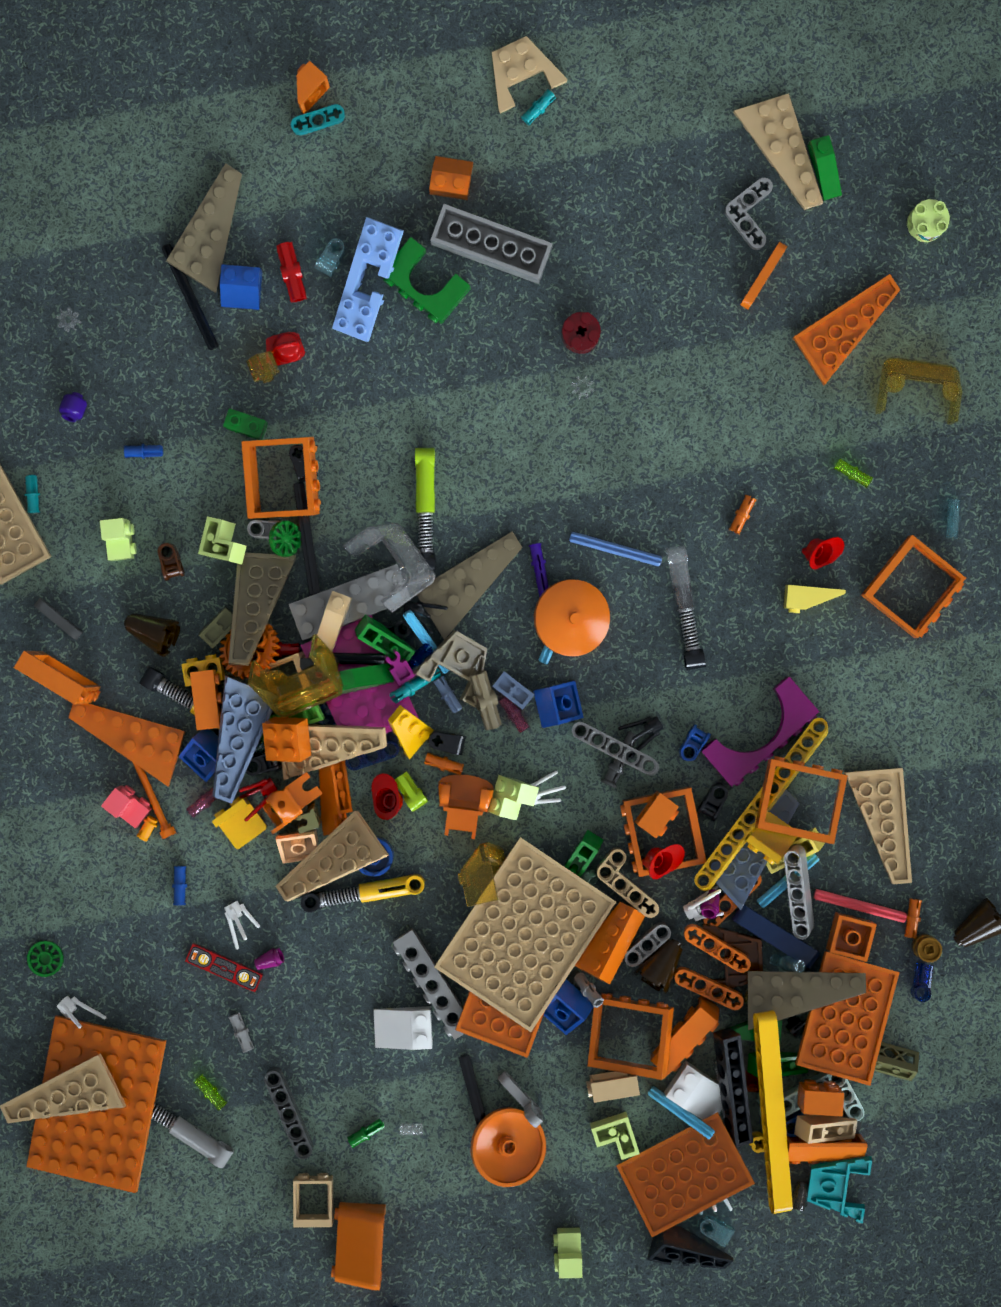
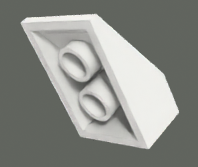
M431 1006L374 1009L375 1048L432 1049Z
M685 1060L664 1091L665 1096L702 1120L717 1112L720 1113L722 1103L719 1083Z

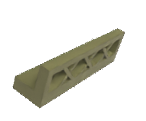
M881 1042L874 1071L912 1081L918 1073L919 1052ZM885 1051H892L896 1057H888ZM903 1056L913 1057V1064L907 1063Z

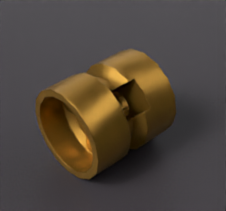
M920 934L916 939H913V953L921 960L934 962L940 958L942 946L937 939L928 934Z

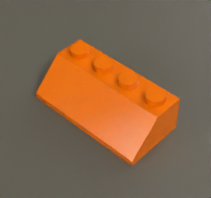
M855 1134L854 1139L810 1144L798 1136H787L790 1164H800V1161L818 1164L820 1161L831 1162L865 1157L867 1151V1142L861 1134Z

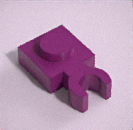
M394 649V659H389L387 655L384 658L390 665H393L388 670L396 683L401 686L413 678L415 674H413L411 667L405 659L400 661V654Z

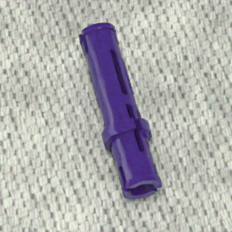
M541 543L529 545L532 556L531 566L534 567L540 598L542 593L549 588L545 569L546 559H543Z

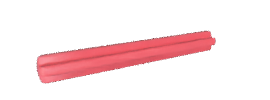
M816 889L813 895L815 900L905 923L907 914L902 911Z

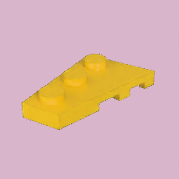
M401 705L388 719L394 734L399 740L400 746L404 750L405 756L409 760L434 731Z

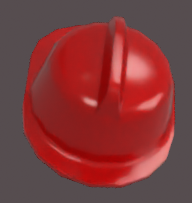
M285 332L266 339L268 364L276 366L300 360L305 355V350L298 333Z
M833 537L827 540L815 538L810 541L807 547L802 549V553L807 561H809L811 569L816 570L833 563L842 554L844 541L840 537Z
M384 773L377 775L372 782L374 811L379 818L389 820L401 809L403 797L398 791L397 783L392 776Z
M673 844L666 848L654 847L642 859V864L649 870V875L652 879H659L680 866L685 856L684 848L680 844Z

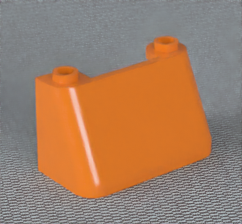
M340 1202L339 1208H335L334 1220H338L335 1265H332L331 1277L335 1278V1282L369 1290H380L385 1204Z

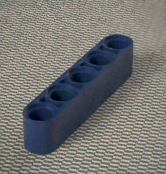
M745 904L741 910L738 908L732 917L734 922L809 969L813 967L821 954L818 950L813 949L807 943L794 937V935L764 918L751 908H748Z

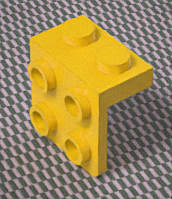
M239 797L236 798L232 804L230 803L231 808L226 811L221 809L214 815L215 819L212 821L215 827L219 826L236 849H240L267 829V825L258 813L247 822L244 821L254 810V807L246 797L242 800Z
M771 812L766 813L765 822L791 827ZM755 828L746 840V843L749 844L747 847L756 854L758 851L765 855L763 859L773 865L774 862L779 864L797 837Z

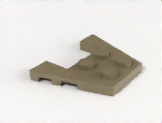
M453 631L421 663L413 674L430 682L438 665L446 668L468 681L460 700L476 708L473 700L475 694L469 675L484 670L487 648L460 632Z

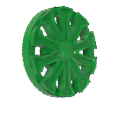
M290 521L277 522L269 533V544L272 551L281 557L294 555L301 545V532L298 530V526Z
M47 940L34 944L27 954V964L30 970L41 977H49L57 973L64 961L61 948L56 943ZM41 944L45 945V950L42 949ZM49 945H52L53 948L49 951ZM37 948L40 953L35 952L34 949ZM55 950H57L58 953H59V954L52 955V954L55 952ZM31 955H34V956H36L37 958H36V959H31ZM60 958V962H57L53 959ZM37 962L38 965L33 967L32 964ZM52 964L56 965L57 969H54ZM42 966V972H39L38 969ZM47 966L50 970V973L46 972Z

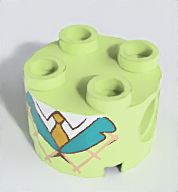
M927 199L917 204L907 218L909 233L920 242H930L937 239L947 230L950 215L945 203Z

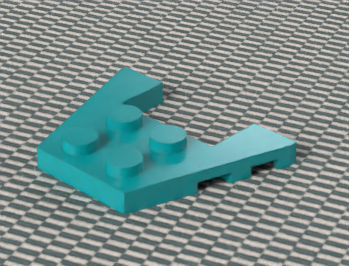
M872 1156L811 1164L807 1201L827 1210L833 1209L840 1212V1215L844 1217L850 1216L855 1218L857 1222L863 1223L865 1204L845 1202L849 1174L870 1175Z

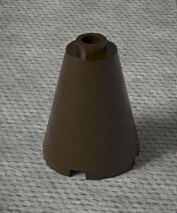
M132 613L124 621L127 632L162 657H166L171 652L168 649L171 644L175 646L180 634V626L177 625L179 622L172 619Z
M988 898L982 900L954 931V940L959 946L968 947L1001 934V914L997 912L996 907Z
M673 938L671 941L667 940L636 968L634 974L636 976L640 974L643 976L641 978L643 982L657 991L663 989V994H666L683 951L681 948L682 944Z

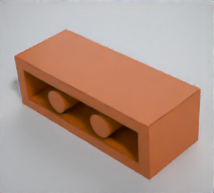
M216 670L190 672L196 729L220 728V704H222L223 700L222 693L218 691V685L221 683L220 674L216 673Z

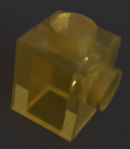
M271 351L256 354L246 361L254 382L263 381V383H268L274 380L273 376L280 373Z

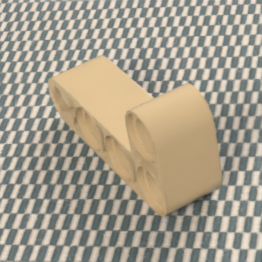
M612 848L596 868L598 878L648 918L655 917L659 912L658 904L619 872V869L626 861V854L621 848ZM615 852L622 853V859L618 862L612 860V855ZM603 867L610 868L608 876L600 875V870ZM618 879L625 881L623 888L615 887V882ZM637 891L640 893L639 899L631 900L630 894ZM643 900H644L645 903L648 904L649 906H651V905L653 904L652 907L654 908V910H653V911H650V910H649L648 912H646L647 909H646V907L642 904Z

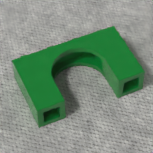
M410 237L396 254L393 263L394 271L390 273L389 278H384L383 281L390 287L393 285L399 289L398 293L403 298L407 299L409 297L414 301L412 305L419 311L425 310L428 313L427 317L432 322L442 324L469 292L471 287L455 273L440 292L434 295L418 293L410 283V275L413 268L426 254V249Z

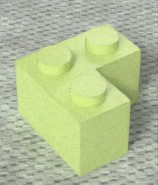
M207 517L198 554L242 565L246 546L231 542L235 523Z
M124 518L100 520L101 538L106 541L108 560L134 559V554H137L136 544L132 543V535L135 534L134 525L130 524V520Z
M498 775L488 812L500 817L517 820L521 804L534 806L539 787L514 778Z
M627 1112L590 1123L597 1147L616 1141L621 1160L640 1154Z
M557 1228V1234H553L554 1246H557L558 1253H554L555 1272H559V1278H583L580 1228Z

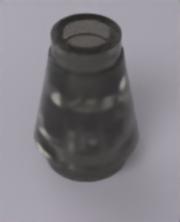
M796 1182L792 1191L793 1209L804 1211L805 1207H807L808 1183Z

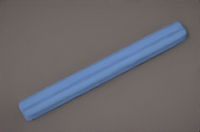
M572 532L569 541L572 543L655 566L661 565L662 557L576 532Z

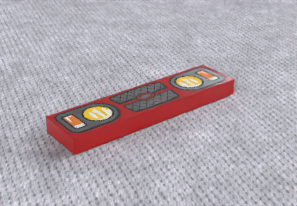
M195 943L192 944L185 960L187 963L253 992H256L263 973Z

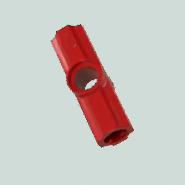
M280 243L276 247L281 263L282 277L284 283H286L291 303L307 299L293 243Z

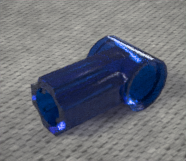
M916 962L911 996L919 1002H926L931 998L930 988L934 965ZM924 988V996L918 998L917 990Z

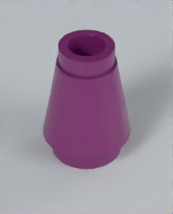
M709 890L707 895L711 894L712 892H715L716 890ZM720 893L702 903L700 910L704 917L712 919L719 914Z
M272 948L257 959H254L257 970L277 967L284 962V956L280 948Z

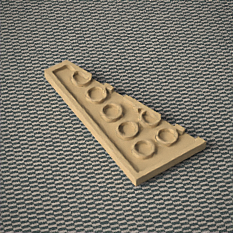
M309 724L311 756L302 762L282 761L283 780L385 748L387 746L385 727Z
M903 768L844 772L845 775H848V783L891 883H912Z

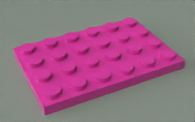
M360 619L341 628L332 653L381 652L357 638L355 628L362 620ZM316 639L301 645L306 658L316 648L314 646ZM339 664L336 672L377 664ZM321 672L316 673L318 677L323 676ZM333 674L329 675L326 683L318 685L336 725L385 727L386 733H389L393 730L388 719L399 705L418 718L409 697L404 698L397 704L391 700L393 697H390V693L402 687V685L399 686L396 683L395 679L393 683L337 695Z

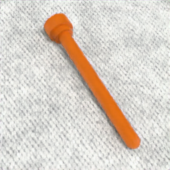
M133 763L161 826V832H159L161 838L165 839L176 834L174 826L171 827V824H168L145 771Z

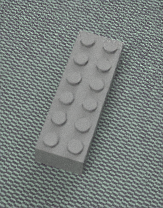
M443 204L431 237V245L537 284L540 283L553 243L446 204Z
M395 564L289 604L301 639L305 641L317 636L332 591L352 598L342 626L362 619L365 614L372 616L412 600L399 565Z

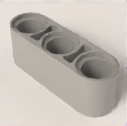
M663 922L656 923L631 944L624 956L626 964L631 967L638 966L664 944L671 935L668 925ZM658 928H666V934L658 936L656 934ZM645 940L652 941V945L648 949L642 947V943ZM632 952L638 955L635 961L627 959L628 955Z

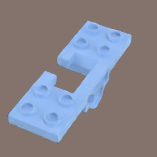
M366 217L332 329L369 342L380 305H383L384 302L382 300L383 294L372 292V295H368L358 291L362 284L361 281L364 277L365 269H367V263L380 268L379 276L389 278L390 273L394 271L393 263L404 230Z

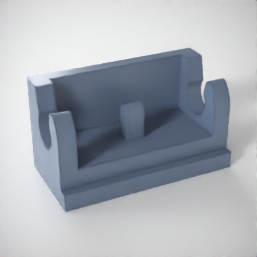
M503 671L492 686L522 710L534 696L531 691L505 671Z

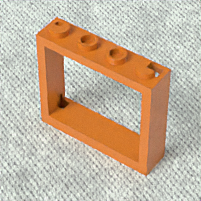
M314 437L241 441L248 519L320 514L321 500L318 498L320 482L317 480L319 466L318 461L315 459L317 446H315ZM303 443L308 509L261 512L256 446Z
M909 535L861 596L913 638H919V636L922 638L929 630L927 626L931 622L934 623L940 617V610L943 607L946 608L952 602V595L962 589L966 577L914 535ZM912 547L954 579L915 629L873 597Z
M23 651L14 666L16 670L74 705L95 702L101 693L99 691L101 686L43 651Z
M774 756V759H768L755 828L834 844L848 775L842 774V770L831 768V772L823 770L824 766L812 764V768L804 766L805 762L793 760V764L785 762L786 758ZM776 767L839 780L828 835L765 822Z
M689 786L660 792L667 798L684 795L696 858L682 861L676 869L705 864L706 856L692 788ZM654 794L622 800L623 805H620L622 817L626 816L627 824H624L626 836L630 835L631 840L628 843L629 853L634 855L635 860L631 862L633 872L637 873L639 877L649 875V870L643 869L630 806L648 803Z
M601 993L600 996L604 999L603 1004L593 1009L587 1066L659 1080L667 1077L674 1007H670L664 1002L652 1004L647 999L634 1001L629 996L616 998L611 993ZM603 1005L663 1015L657 1067L598 1056Z

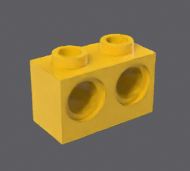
M216 654L205 656V660L198 661V658L186 659V663L181 664L185 687L191 686L189 671L193 666L197 667L198 671H206L211 663H215L217 665L216 673L220 674V681L225 680L222 659L220 657L217 658Z

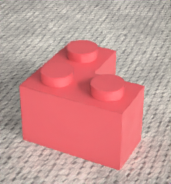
M128 785L116 787L101 805L102 808L115 818L121 817L134 828L139 827L152 810L149 806L150 802L143 797L139 799L134 795L135 791Z

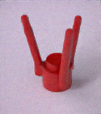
M265 778L260 782L239 789V792L253 789L239 796L240 799L259 791L262 796L267 795L244 819L245 822L267 803L266 799L271 793L278 791L271 778Z

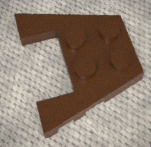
M702 924L704 930L749 957L751 966L748 971H763L761 938L709 924ZM706 939V940L704 941V943H706V942H714V940H713V939ZM724 948V958L730 956L731 951ZM734 955V958H733V959L738 962L739 967H740L741 965H744V966L746 965V964H745V959H743L742 961H739L738 959H736V957H735V955ZM724 964L725 978L712 979L725 986L734 988L739 985L748 984V971L740 973ZM715 988L712 991V995L723 993V990Z

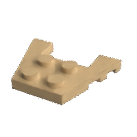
M527 36L492 52L499 113L515 107L508 88L540 72H544L551 89L567 82V78Z

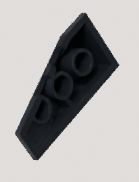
M676 1225L653 1237L647 1260L671 1265L672 1260L683 1261V1266L700 1262L701 1267L725 1269L734 1261L732 1256Z

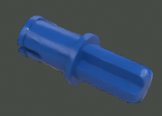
M141 444V446L126 445L124 446L125 458L142 457V459H145V457H162L163 446H145V444Z

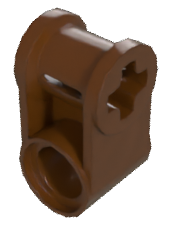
M171 543L161 544L158 548V556L165 581L179 575L181 577L185 576L176 546ZM167 546L172 549L170 557H166L163 554V550Z

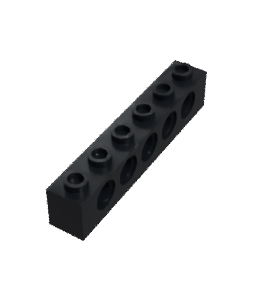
M726 1028L713 1032L723 1120L736 1148L753 1143L741 1035L732 1028Z

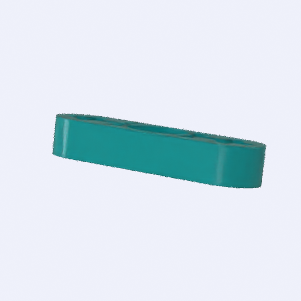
M334 104L294 117L291 121V128L296 135L308 134L341 123L345 118V112L342 106ZM334 110L341 112L339 118L336 119L335 116L329 117L330 121L327 122L325 112H327L328 116L334 114ZM316 115H320L323 117V123L315 125L313 118ZM306 118H309L312 127L309 128L308 124L302 126V130L295 128L298 121L304 124L307 123Z

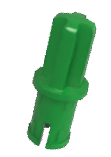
M378 1119L366 1127L362 1126L356 1133L347 1137L349 1144L355 1148L363 1141L370 1140L372 1135L385 1127L381 1119Z

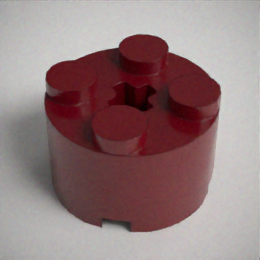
M576 312L570 315L563 324L561 334L565 347L578 354L590 352L599 341L601 334L600 324L589 312ZM578 329L585 331L584 337L580 334L577 335Z

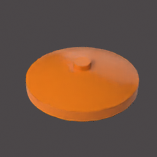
M574 579L559 581L547 588L537 601L534 611V626L537 635L542 643L555 653L565 656L587 654L603 641L609 629L610 611L607 601L596 587L585 581Z
M510 1107L497 1109L486 1115L477 1125L471 1140V1158L479 1174L490 1183L501 1187L521 1185L538 1172L544 1161L546 1153L544 1131L541 1125L537 1128L533 1127L521 1109Z

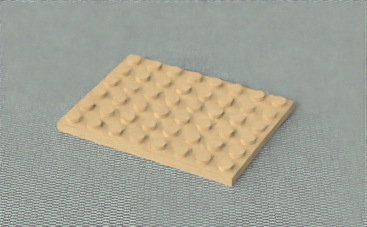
M520 837L434 968L532 1032L616 901Z

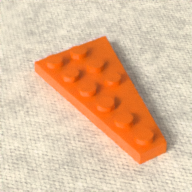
M890 274L793 337L823 385L829 381L900 291V288Z
M89 703L72 705L69 718L169 787L185 731Z

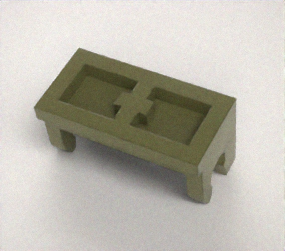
M224 606L199 632V636L212 649L231 630L233 613Z
M313 801L310 805L301 809L302 811H307V813L297 817V821L300 820L299 834L320 827L321 817L316 802Z

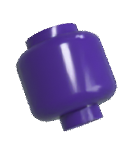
M77 392L64 395L59 406V412L62 414L61 417L70 422L82 419L87 402L83 399V395Z

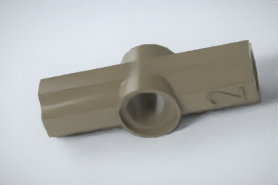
M485 670L474 672L469 675L475 694L473 696L474 704L477 710L480 711L485 730L496 729L502 725L496 706L498 705L497 696L494 690L491 689L487 672Z

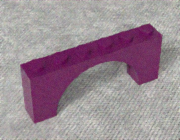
M787 676L773 688L781 705V722L775 736L766 745L753 751L739 752L728 749L714 738L701 749L700 752L729 786L740 785L745 780L743 777L748 772L750 774L755 772L759 768L758 764L764 760L766 762L774 755L772 752L775 749L783 748L788 743L787 739L792 735L794 737L803 730L801 728L806 723L810 724L817 718L818 709L790 677Z

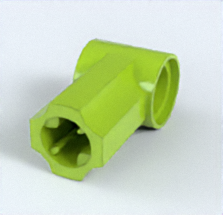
M407 771L394 779L398 789L404 796V801L412 812L429 802L427 797L423 795L421 788L417 787Z

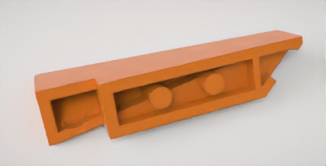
M345 760L319 769L320 791L323 793L320 795L323 835H330L347 819L346 813L353 812Z

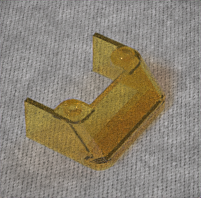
M889 358L883 363L875 414H881L885 411L888 392L897 393L901 391L905 385V380L943 385L942 395L946 400L950 401L947 424L951 425L958 421L962 386L959 372L955 367L900 358Z
M317 634L312 637L309 656L316 664L313 667L287 677L280 670H271L266 673L255 660L251 663L248 684L278 716L283 718L293 716L340 696L343 691V683L334 654Z
M489 842L479 844L461 868V873H458L459 882L461 885L463 884L467 907L498 900L494 875L505 860V854L501 846Z

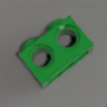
M229 408L223 427L257 440H263L268 422Z

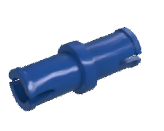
M174 866V884H172V888H174L173 905H186V866Z

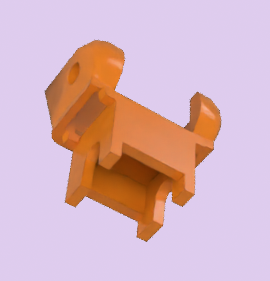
M307 772L281 791L271 793L266 799L267 803L262 808L276 826L271 831L272 834L303 813L302 808L323 794L317 786L310 791L303 790V783L310 778Z
M456 774L441 778L438 783L439 806L443 807V811H447L444 835L448 836L449 829L472 832L471 839H475L478 815L482 816L483 812L488 811L494 792L493 785L485 779L471 775L460 776Z

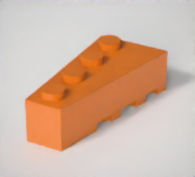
M619 902L602 923L575 964V967L611 984L645 916L635 908Z
M700 996L698 998L699 1004L695 1008L693 1006L690 1007L684 1017V1022L679 1021L673 1028L667 1075L672 1071L676 1072L681 1066L680 1062L692 1055L693 1048L697 1044L700 1046L705 1041L708 1032H713L718 1027L720 1008L708 998ZM660 1044L652 1052L650 1059L656 1066L658 1065Z

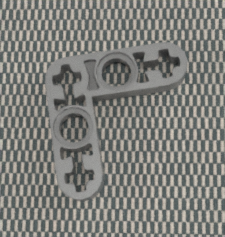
M768 178L757 180L729 202L725 208V215L754 250H760L764 247L766 236L747 211L772 191L773 184ZM760 183L763 185L768 184L767 191L762 190L759 192L760 198H758L756 191L760 188ZM744 195H752L754 202L751 204L745 203L743 200ZM731 206L732 208H738L737 214L739 215V217L741 216V214L744 215V217L740 218L738 222L735 221L738 217L734 213H729L731 210ZM742 221L750 223L751 228L748 231L741 229L740 223ZM753 229L756 230V232H754L753 235L756 238L760 237L762 239L760 241L761 245H759L758 243L753 244L754 237L752 235H750L749 238L747 237V235L750 234L753 231Z
M504 1071L498 1077V1080L523 1106L524 1116L529 1123L537 1128L543 1122L541 1108L526 1092L523 1093L515 1080Z

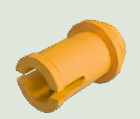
M148 815L147 818H144V824L136 836L143 841H148L154 827L158 826V820Z

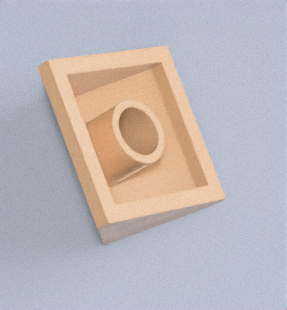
M316 829L301 834L298 831L278 834L276 836V843L283 864L302 861L319 845Z

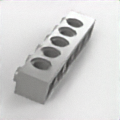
M411 928L393 940L394 945L392 948L397 956L401 955L404 959L402 963L407 972L411 971L414 975L413 981L415 985L423 989L425 993L423 997L426 1002L432 1004L435 1008L433 1013L439 1021L442 1019L445 1024L443 1028L449 1037L452 1036L455 1040L464 1034L455 1030L463 1006L442 972L434 968L435 961L414 928ZM410 947L415 948L417 954L409 956L406 950ZM419 964H425L427 971L421 973L416 967ZM434 980L438 986L430 989L427 986V982ZM440 996L447 998L448 1002L445 1005H440L437 1002ZM452 1012L456 1013L458 1019L450 1021L447 1015Z

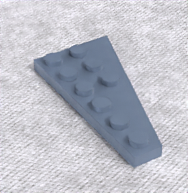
M225 676L213 796L232 804L263 734L262 723L269 720L278 697L228 676Z
M785 790L769 812L789 824L799 802ZM755 818L749 824H753L755 822ZM740 831L734 838L737 840L742 839L744 832ZM748 843L744 844L716 882L740 910L767 864V861L763 859L765 855L759 851L756 854L747 847ZM725 846L722 853L729 855L732 852V847ZM713 862L711 870H718L721 866L720 862Z

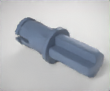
M442 676L440 679L435 680L433 683L442 695L441 699L445 700L451 712L456 713L460 711L462 706L453 693L455 691L451 690L445 677Z

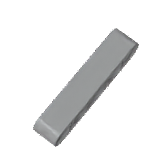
M577 722L573 725L572 734L578 740L646 775L652 776L659 771V764L652 757L586 723ZM580 727L586 728V733L583 736H578L577 734ZM601 735L603 742L600 745H595V737ZM614 744H619L620 751L613 754L611 747ZM630 753L637 754L635 762L630 763L628 761ZM649 761L654 763L652 771L645 770V764Z
M793 844L784 855L793 934L798 939L803 940L808 938L814 928V916L806 851L803 846ZM792 853H795L798 858L793 857ZM794 871L798 872L800 876L795 875ZM796 889L800 890L803 894H799ZM798 907L802 908L805 912H801ZM800 925L806 927L807 930L802 929Z

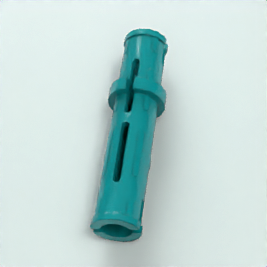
M438 668L430 682L441 676V673L436 674L440 671ZM418 676L410 682H405L402 684V687L394 692H391L390 697H393L391 700L397 704L404 698L413 696L417 690L430 682Z

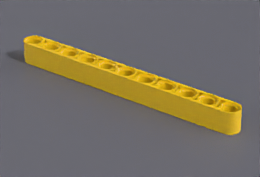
M815 718L784 757L786 758L785 762L793 764L791 758L796 754L802 757L801 762L806 763L828 734V724L823 718ZM822 724L825 728L822 732H817L814 730L815 726ZM810 739L813 741V745L811 747H804L803 742ZM781 767L775 769L772 785H777L779 789L776 793H770L767 812L772 809L799 771ZM782 770H789L790 775L787 778H782L780 772ZM762 788L696 874L694 882L700 890L708 891L714 886L744 846L748 837L755 830L758 813L757 803L760 801ZM750 815L755 816V822L747 824L745 822L746 817ZM736 831L744 832L742 839L737 840L734 838ZM725 846L732 847V852L729 855L722 853ZM718 861L721 864L720 868L716 871L711 870V864ZM702 877L709 878L706 886L699 884V880Z
M774 1010L754 1013L753 1025L768 1203L771 1213L777 1214L792 1211L793 1204L778 1022Z

